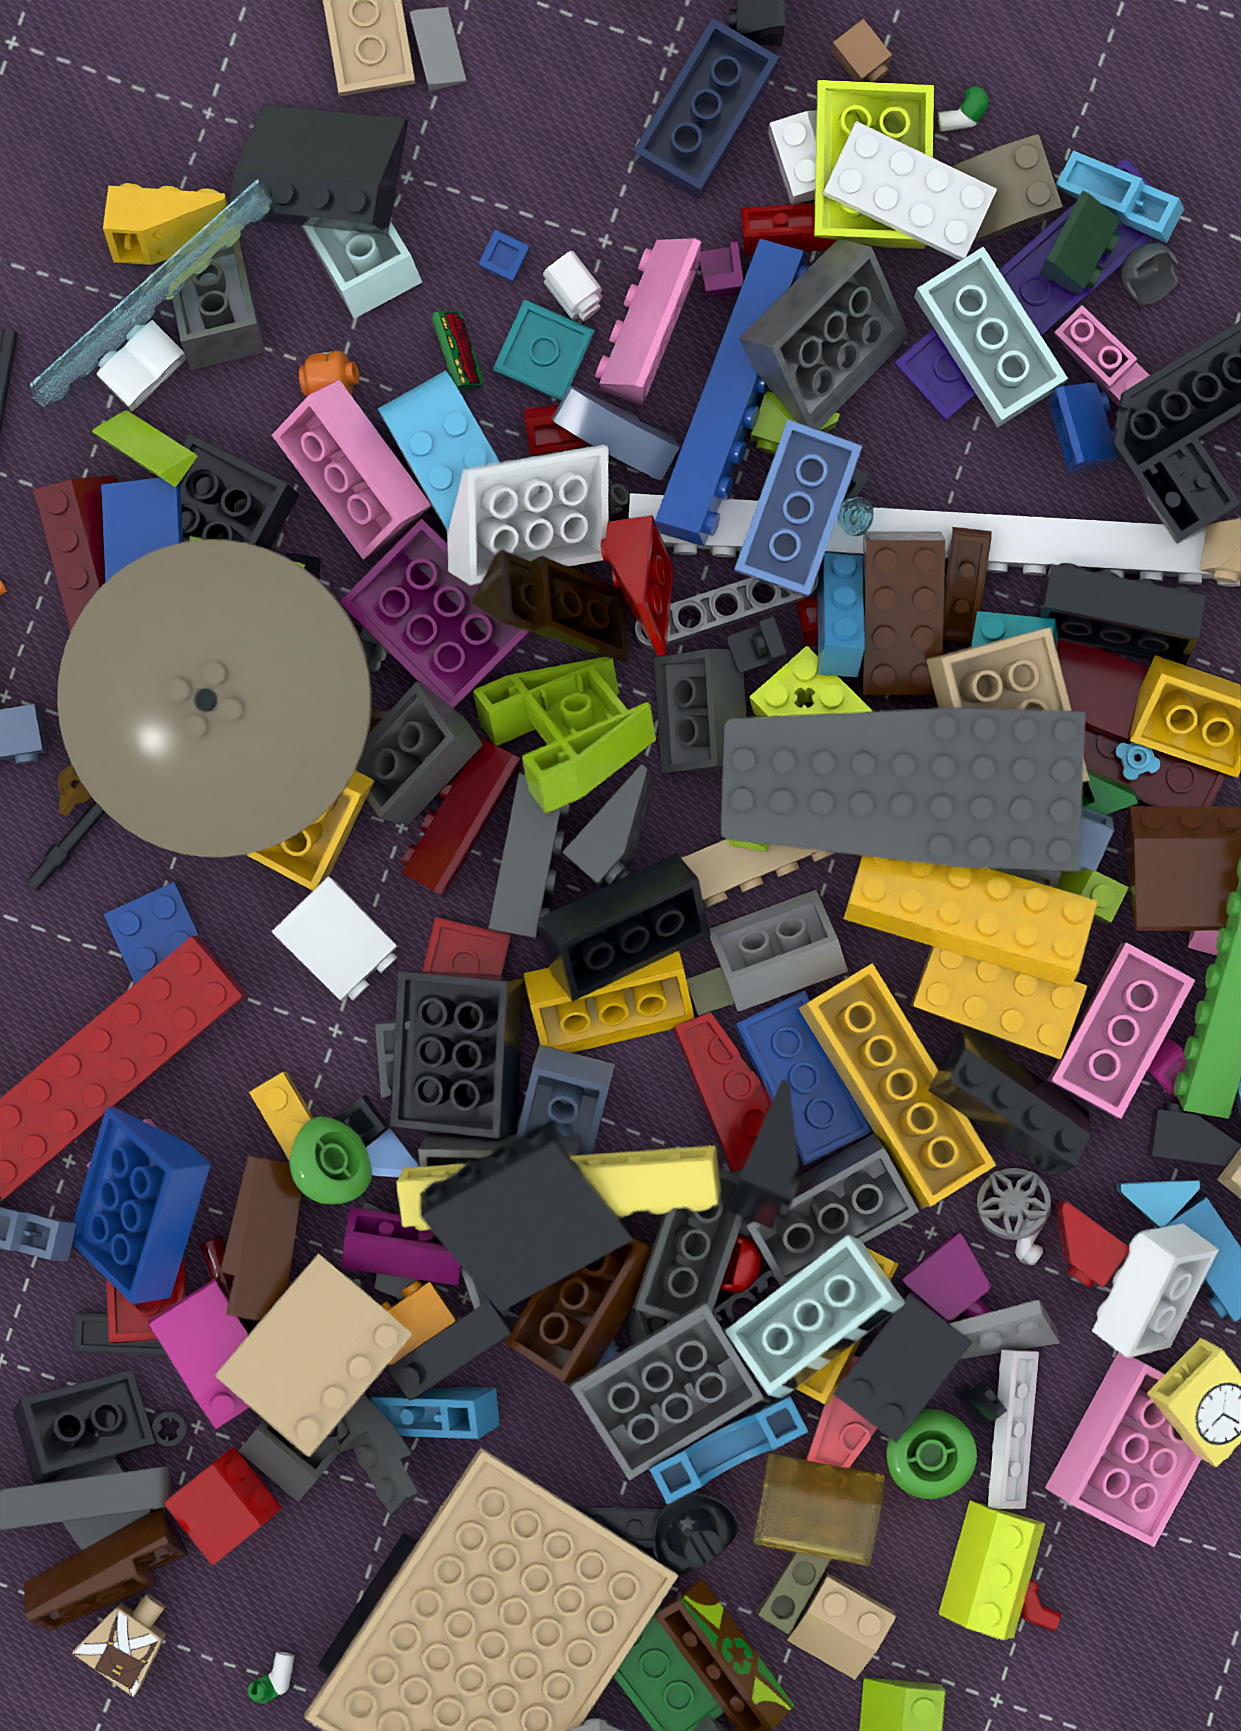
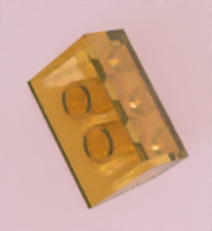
M769 1453L761 1483L753 1544L870 1566L882 1506L885 1475Z

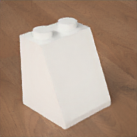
M330 877L325 879L272 931L341 1001H344L348 996L352 1001L355 1000L370 985L365 979L377 969L380 973H383L398 958L393 952L399 946Z

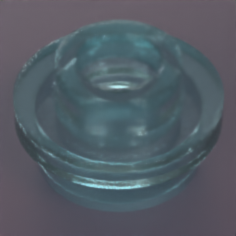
M862 497L847 499L842 503L837 516L839 526L848 535L855 537L863 535L873 522V506L869 500Z

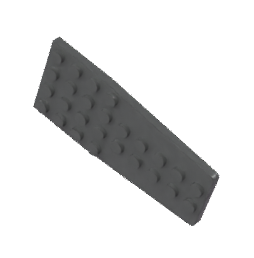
M953 707L730 718L726 721L724 729L721 834L724 838L730 840L955 867L1078 871L1085 711Z

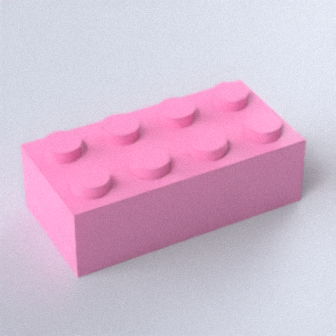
M340 380L308 395L272 434V437L363 560L393 544L431 506V503Z
M1126 942L1121 943L1069 1038L1062 1059L1057 1061L1047 1081L1105 1113L1121 1119L1192 988L1195 979Z

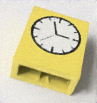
M1200 1338L1147 1394L1192 1452L1217 1467L1241 1443V1373L1221 1348Z

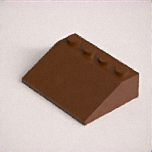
M1130 806L1122 834L1135 931H1220L1221 928H1225L1229 917L1227 914L1228 899L1232 891L1236 892L1240 880L1238 877V865L1241 859V806Z

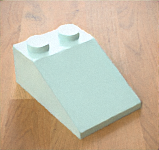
M391 221L388 235L302 225L354 319L422 283L412 256Z

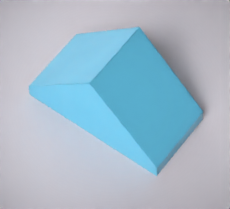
M1173 1180L1116 1183L1117 1192L1157 1228H1163L1167 1226L1200 1189V1181Z

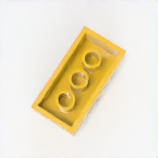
M931 946L910 1007L959 1025H964L970 1029L1050 1058L1061 1060L1087 985L1073 981L1071 987H1067Z

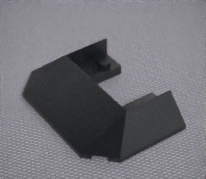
M1241 321L1121 394L1112 447L1176 544L1194 537L1206 526L1241 504L1200 442L1241 417Z

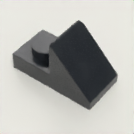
M774 616L759 621L755 627L727 637L736 667L741 673L777 664L787 654Z

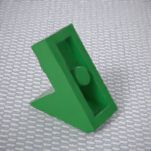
M1086 767L1089 777L1087 782L1093 797L1087 798L1086 794H1082L1081 806L1107 815L1138 803V795L1135 789Z

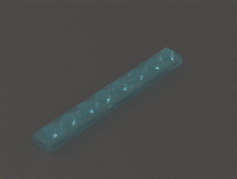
M259 179L253 182L30 383L32 398L43 408L51 401L57 402L62 399L69 391L70 384L78 376L85 377L91 373L98 364V358L107 350H116L125 341L126 333L136 324L138 326L145 324L153 316L154 308L164 299L171 300L181 291L184 286L183 282L193 273L197 275L203 272L212 262V256L222 247L227 249L239 239L240 231L251 221L256 223L261 220L269 211V205L272 203L269 190Z

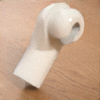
M1033 1205L1030 1211H1043V1210H1041V1209H1039L1038 1207H1036V1206ZM1026 1217L1021 1230L1032 1226L1038 1219H1028ZM1041 1229L1030 1237L1017 1240L1015 1254L1020 1261L1023 1259L1029 1265H1034L1041 1257L1043 1249L1034 1243Z

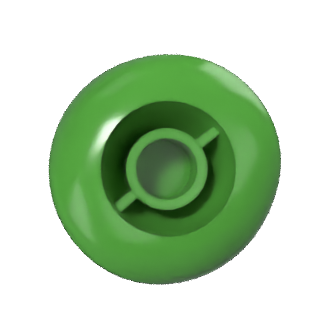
M319 1116L309 1120L298 1132L291 1151L290 1170L297 1187L307 1197L323 1204H340L352 1201L365 1192L372 1178L371 1162L366 1146L352 1128L336 1119Z
M922 1409L897 1443L889 1438L886 1458L893 1480L903 1491L917 1498L939 1499L955 1493L967 1483L976 1466L977 1450L971 1432L957 1417L943 1410Z

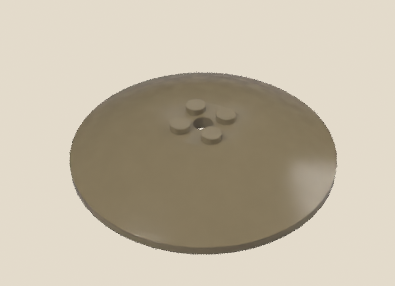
M198 540L167 546L142 556L112 576L95 593L74 624L66 643L60 664L57 706L60 729L72 766L92 798L111 818L141 839L167 850L199 857H229L261 851L282 843L310 826L333 805L346 788L363 754L371 719L372 689L369 667L358 633L338 600L316 577L287 557L266 548L230 540ZM204 688L213 690L217 695V705L211 711H204L197 702V696Z

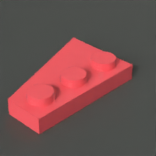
M853 1356L840 1384L861 1357ZM834 1395L830 1405H823L805 1464L844 1476L877 1428Z

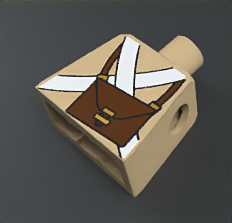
M149 1594L143 1597L135 1610L121 1602L78 1645L72 1654L134 1697L142 1686L166 1634L164 1631L154 1625L165 1609V1606Z

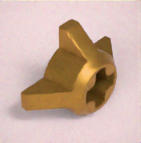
M72 765L66 767L60 773L57 781L60 791L59 813L67 817L76 803H83L92 798V796L82 784ZM73 780H78L77 784L71 782Z

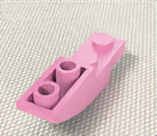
M1083 305L1054 332V335L1094 382H1097V385L1106 392L1118 407L1121 394L1125 390L1150 376L1137 363V358Z

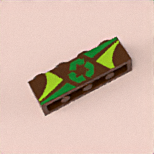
M703 1578L677 1592L654 1615L737 1731H771L794 1708V1703Z

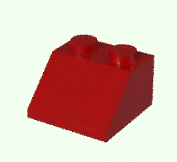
M1058 1199L1054 1204L1062 1259L1071 1265L1067 1273L1089 1288L1093 1283L1104 1287L1128 1254L1129 1247L1071 1204Z
M234 1446L163 1503L212 1566L282 1509Z

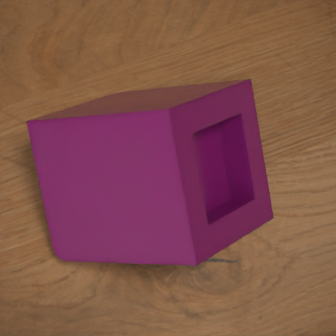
M731 241L727 248L701 251L700 267L705 298L739 294L743 285L738 241Z

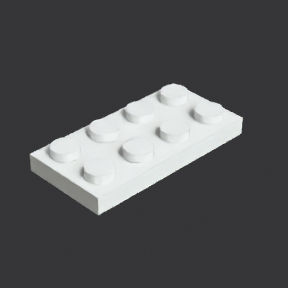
M856 121L822 195L961 261L966 258L997 189Z

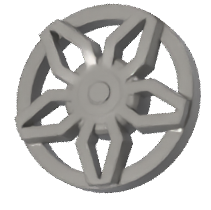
M1020 1168L996 1171L989 1176L979 1190L977 1197L978 1214L984 1226L994 1235L1009 1240L1024 1239L1037 1233L1047 1222L1051 1211L1050 1193L1042 1179L1032 1171ZM1009 1177L1021 1178L1017 1181L1016 1187H1013L1011 1180L1008 1179ZM1001 1181L1008 1189L1000 1190L997 1182ZM1027 1182H1032L1027 1191L1021 1189ZM992 1187L994 1195L997 1197H992L984 1202L988 1190ZM1037 1187L1043 1194L1045 1204L1036 1198H1031L1034 1196ZM994 1204L999 1206L998 1210H985ZM1030 1205H1034L1043 1211H1030ZM1003 1216L1005 1229L993 1224L989 1218H1000ZM1024 1217L1038 1219L1032 1226L1021 1230L1024 1224ZM1009 1220L1017 1221L1014 1231L1011 1229Z

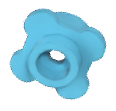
M1134 742L1131 744L1121 743L1116 748V756L1121 759V764L1124 768L1123 776L1128 780H1135L1139 774L1147 771L1155 773L1160 767V761L1154 757L1151 748ZM1139 754L1141 761H1135L1134 756Z

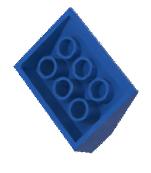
M113 1106L106 1107L73 1221L77 1225L72 1245L132 1304L170 1298L211 1164L188 1143Z

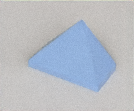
M390 1128L366 1147L371 1162L372 1175L399 1177L403 1168L419 1167L417 1159Z

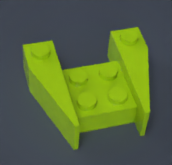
M606 656L507 675L472 690L479 724L494 745H501L533 730H536L546 742V746L522 756L529 792L545 813L582 798L656 741L650 704L646 702L630 710L624 706L616 696L619 694L613 659Z

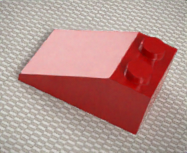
M653 515L607 522L606 538L601 539L600 547L603 560L611 565L614 586L621 588L629 608L657 655H666L674 566Z

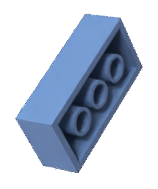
M787 420L734 571L809 597L862 446Z

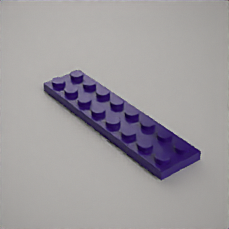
M1126 158L1115 166L1117 169L1142 178L1144 184L1151 186ZM1075 202L1000 268L999 271L1042 337L1119 269L1130 252L1140 245L1147 244L1153 237L1119 222L1115 231L1120 233L1121 236L1111 255L1103 252L1097 263L1098 266L1104 269L1094 288L1091 289L1085 286L1082 294L1079 296L1039 275L1076 204ZM934 328L894 363V366L945 422L976 395Z

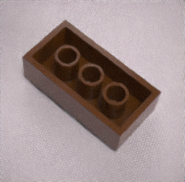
M863 532L865 649L860 665V686L863 695H935L926 659L943 654L945 538L942 532Z
M633 1235V1240L533 1294L513 1327L514 1331L509 1334L504 1343L568 1384L592 1371L598 1366L634 1305L653 1246Z

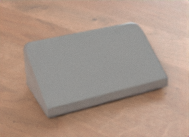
M448 7L410 11L429 92L466 83Z

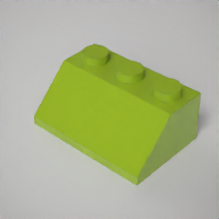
M863 1677L859 1731H942L945 1690L942 1684Z

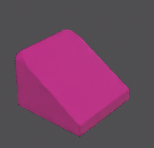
M1170 1038L1165 1039L1147 1070L1172 1098L1176 1096L1174 1094L1175 1078L1179 1072L1183 1073L1186 1063L1184 1050Z

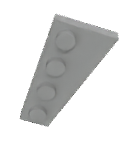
M1039 1300L950 1323L973 1341L961 1359L1001 1353L1002 1349L1021 1350L1060 1343L1057 1328Z

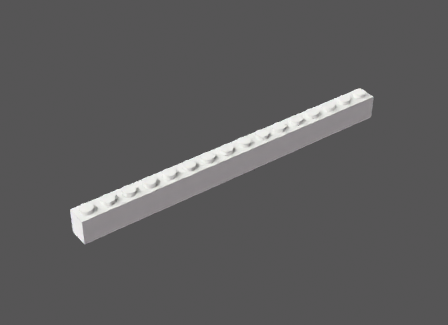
M630 493L629 519L653 515L655 520L664 495ZM722 499L717 511L720 514L718 528L713 536H708L705 546L661 534L665 547H674V553L681 555H696L697 549L713 550V556L735 557L736 551L742 550L759 501ZM841 506L825 550L828 553L862 555L863 557V532H942L945 538V569H947L952 527L991 531L992 538L987 572L1007 573L1008 567L1023 568V574L1046 575V569H1050L1051 564L1072 563L1085 571H1110L1119 575V578H1124V574H1138L1139 579H1149L1154 582H1162L1163 576L1178 577V583L1201 584L1202 578L1214 579V574L1200 570L1206 527L1194 537L1176 544L1164 524ZM1238 580L1237 583L1217 581V585L1236 587L1241 585V581Z

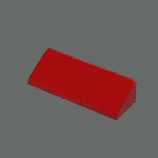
M815 203L741 208L743 249L746 256L754 255L760 239L804 252L828 250L837 240L814 237Z

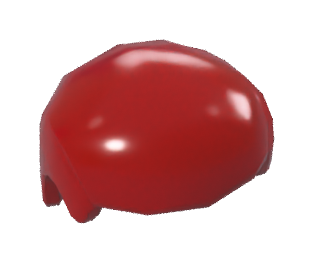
M737 1235L720 1289L730 1293H742L749 1289L757 1280L761 1271V1252L753 1239L745 1235Z

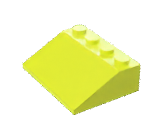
M817 81L814 237L833 240L843 239L854 243L887 248H925L926 244L822 195L856 121L933 158L934 85Z

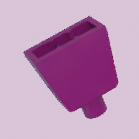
M958 1231L900 1277L910 1289L948 1322H951L961 1313L966 1319L991 1313L980 1297L992 1287L966 1240Z

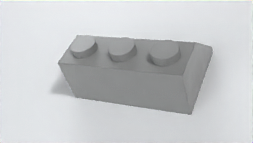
M817 890L709 929L711 943L738 1012L848 972L838 938Z

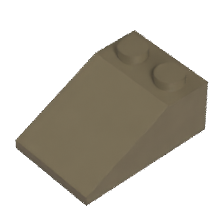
M1039 134L999 146L951 166L997 189L972 244L1056 218L1063 208Z

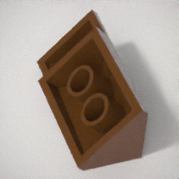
M248 1155L220 1271L235 1275L227 1306V1315L261 1321L288 1289L301 1190L297 1187L291 1174L290 1162L276 1158Z
M164 1508L154 1510L24 1582V1602L27 1621L51 1632L157 1586L153 1570L188 1556L186 1548Z

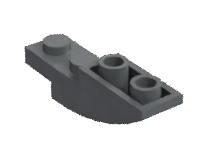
M362 1394L328 1436L335 1442L340 1453L353 1448L358 1463L365 1469L375 1487L377 1497L384 1503L389 1514L393 1515L403 1511L419 1493L403 1466L412 1454L390 1421L372 1401Z

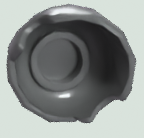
M1154 242L1140 245L1130 252L1124 260L1120 273L1122 285L1140 305L1155 304L1165 298L1176 286L1178 278L1174 272V264L1178 265L1179 262L1173 252L1162 243Z

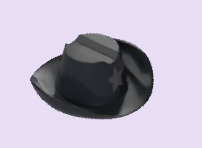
M687 1494L669 1503L661 1511L655 1523L653 1550L657 1562L675 1571L677 1575L693 1571L708 1564L720 1555L734 1540L738 1532L737 1518L726 1504L703 1494Z

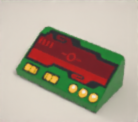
M438 311L433 313L432 320L450 377L459 392L483 385V378L463 315L457 311Z

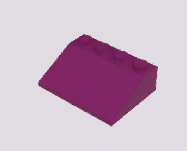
M422 518L340 600V603L420 683L425 685L453 709L473 692L472 690L476 689L508 660L533 634L532 632L501 623L472 603L481 583L469 585L448 572V541L428 521Z

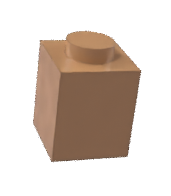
M864 19L832 44V54L855 82L869 81L877 83L890 71L887 66L890 65L892 54Z

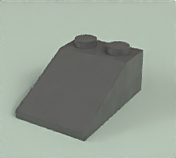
M642 764L563 851L571 863L600 889L631 874L628 870L634 862L656 783L648 769Z

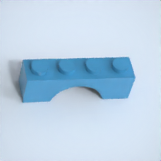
M788 1394L783 1399L777 1398L691 1442L649 1469L666 1503L669 1504L702 1487L728 1469L754 1456L774 1450L807 1433L808 1430Z

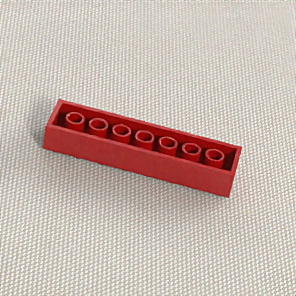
M198 935L187 939L0 1098V1197L2 1199L13 1195L104 1117L106 1107H116L248 995Z

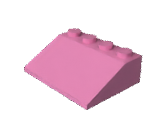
M694 238L656 240L653 250L645 249L638 270L644 273L638 286L631 284L624 302V306L629 307L624 322L621 320L616 321L609 340L615 343L610 358L603 355L596 371L595 377L601 379L599 383L601 391L643 407L699 267L701 241Z
M1118 1352L1045 1488L1067 1503L1155 1547L1196 1471L1201 1458L1192 1452L1147 1394L1165 1374L1134 1357L1127 1358Z

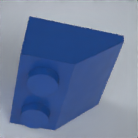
M1097 382L1055 388L1048 399V404L1068 474L1113 463L1118 456L1112 447L1115 428H1109L1106 414L1110 413V404L1106 392H1099Z

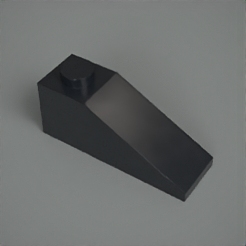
M1164 1102L1163 1110L1153 1109L1147 1152L1149 1156L1227 1166L1241 1148V1144L1200 1116L1188 1114L1180 1104Z
M488 1300L391 1365L388 1370L410 1401L511 1334L514 1330L502 1312H499L493 1303Z

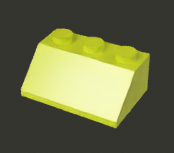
M970 1500L938 1614L965 1628L1002 1640L1014 1638L1045 1523Z

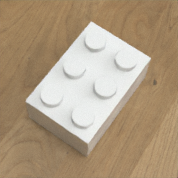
M1183 1223L1140 1232L1130 1243V1254L1124 1266L1114 1276V1287L1108 1299L1101 1304L1097 1311L1098 1320L1092 1331L1127 1358L1170 1348L1219 1249Z

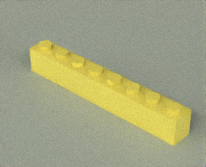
M716 1146L570 1156L617 1216L629 1215L636 1210H649L651 1213L661 1214L679 1207H688L692 1211H702L718 1204L721 1185ZM465 1164L403 1168L397 1180L403 1227L415 1226L418 1230L430 1229L420 1217V1193L431 1183L443 1181L457 1173Z

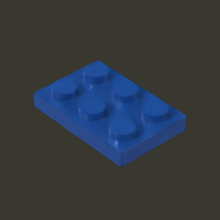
M172 882L103 914L135 984L191 936L198 935L201 938L176 882Z

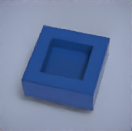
M494 230L478 263V267L514 283L528 255L530 246Z

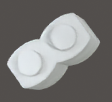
M569 251L544 271V284L572 320H577L580 317L582 321H585L599 311L601 308L599 302L602 299V288L574 251Z
M153 320L146 325L143 322L137 324L126 336L129 342L118 352L115 349L109 351L98 363V366L101 368L96 373L99 379L131 411L144 402L187 359L184 351Z

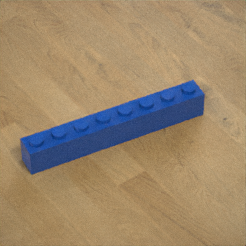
M762 239L759 240L655 518L661 534L705 546L709 535L713 536L720 520V514L717 511L721 500H727L732 489L733 478L730 477L734 465H739L745 454L746 442H743L748 428L753 429L758 419V400L761 393L766 394L769 389L752 367L739 337L810 268L804 251Z

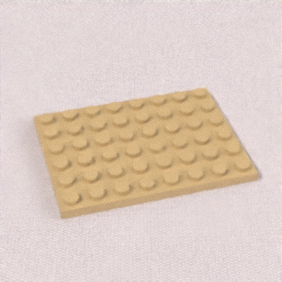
M480 1448L304 1714L305 1719L324 1731H567L579 1727L674 1584L678 1575L675 1571L657 1562L650 1555L486 1450Z

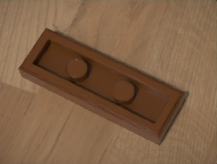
M952 527L944 583L943 641L972 644L977 611H981L992 538L991 531Z

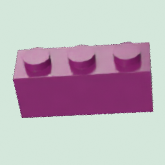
M350 1207L344 1237L341 1268L458 1286L461 1265L431 1229L418 1230L415 1226L403 1227L401 1215Z

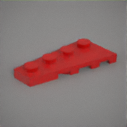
M709 1012L672 1028L731 1172H735L745 1167L772 1103L759 1078L753 1070H750L740 1056L738 1049L712 1013Z

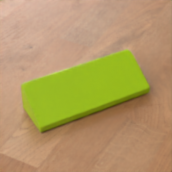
M128 410L98 425L92 431L108 445L174 488L198 457L195 453Z

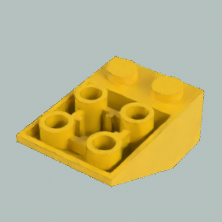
M125 183L120 186H108L103 231L113 262L153 265L233 233L234 227L225 193H219L213 189H200L197 192L181 191L172 186L151 189L142 188L131 183Z

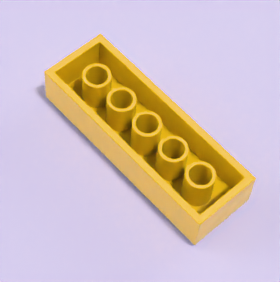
M862 855L843 919L1071 987L1079 972L1097 900L990 868L955 867Z
M873 963L798 1008L921 1209L936 1204L996 1166L968 1118L928 1091L938 1069Z

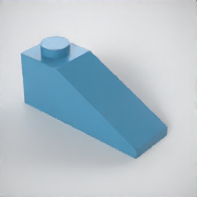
M492 1387L431 1389L424 1391L410 1401L404 1392L380 1394L371 1397V1401L390 1421L400 1436L479 1439L500 1426L496 1388Z

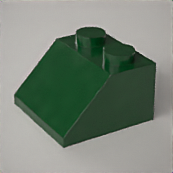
M1083 190L1039 275L1079 296L1082 294L1085 286L1093 289L1104 269L1098 266L1097 263L1103 252L1111 255L1121 236L1120 233L1115 231L1120 219L1091 194Z

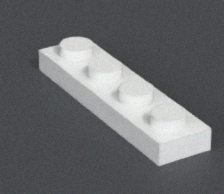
M1001 1350L997 1398L1008 1411L995 1419L988 1507L1025 1509L1039 1358V1352Z

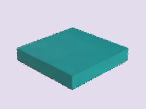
M524 299L493 367V372L562 401L568 388L574 381L595 334V330Z

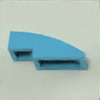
M1076 151L1072 152L1056 183L1057 188L1077 200L1083 190L1088 192L1119 218V222L1165 243L1168 242L1184 211L1179 198L1144 184L1142 178Z

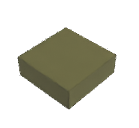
M721 967L686 979L698 1016L734 1004Z

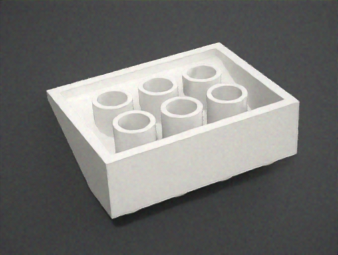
M599 445L464 469L447 534L448 572L469 585L479 584L482 582L496 553L502 549L529 561L542 555L568 567L603 560L600 544L601 539L606 538L608 522V447L606 445Z

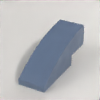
M571 385L552 418L555 423L593 446L606 445L609 455L660 481L663 479L680 448L673 436L641 422L638 416Z
M0 1205V1248L48 1260L68 1262L77 1224Z

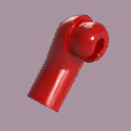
M1030 1579L1020 1616L1028 1622L1055 1631L1059 1624L1061 1613L1041 1606L1037 1595L1039 1586L1034 1580Z

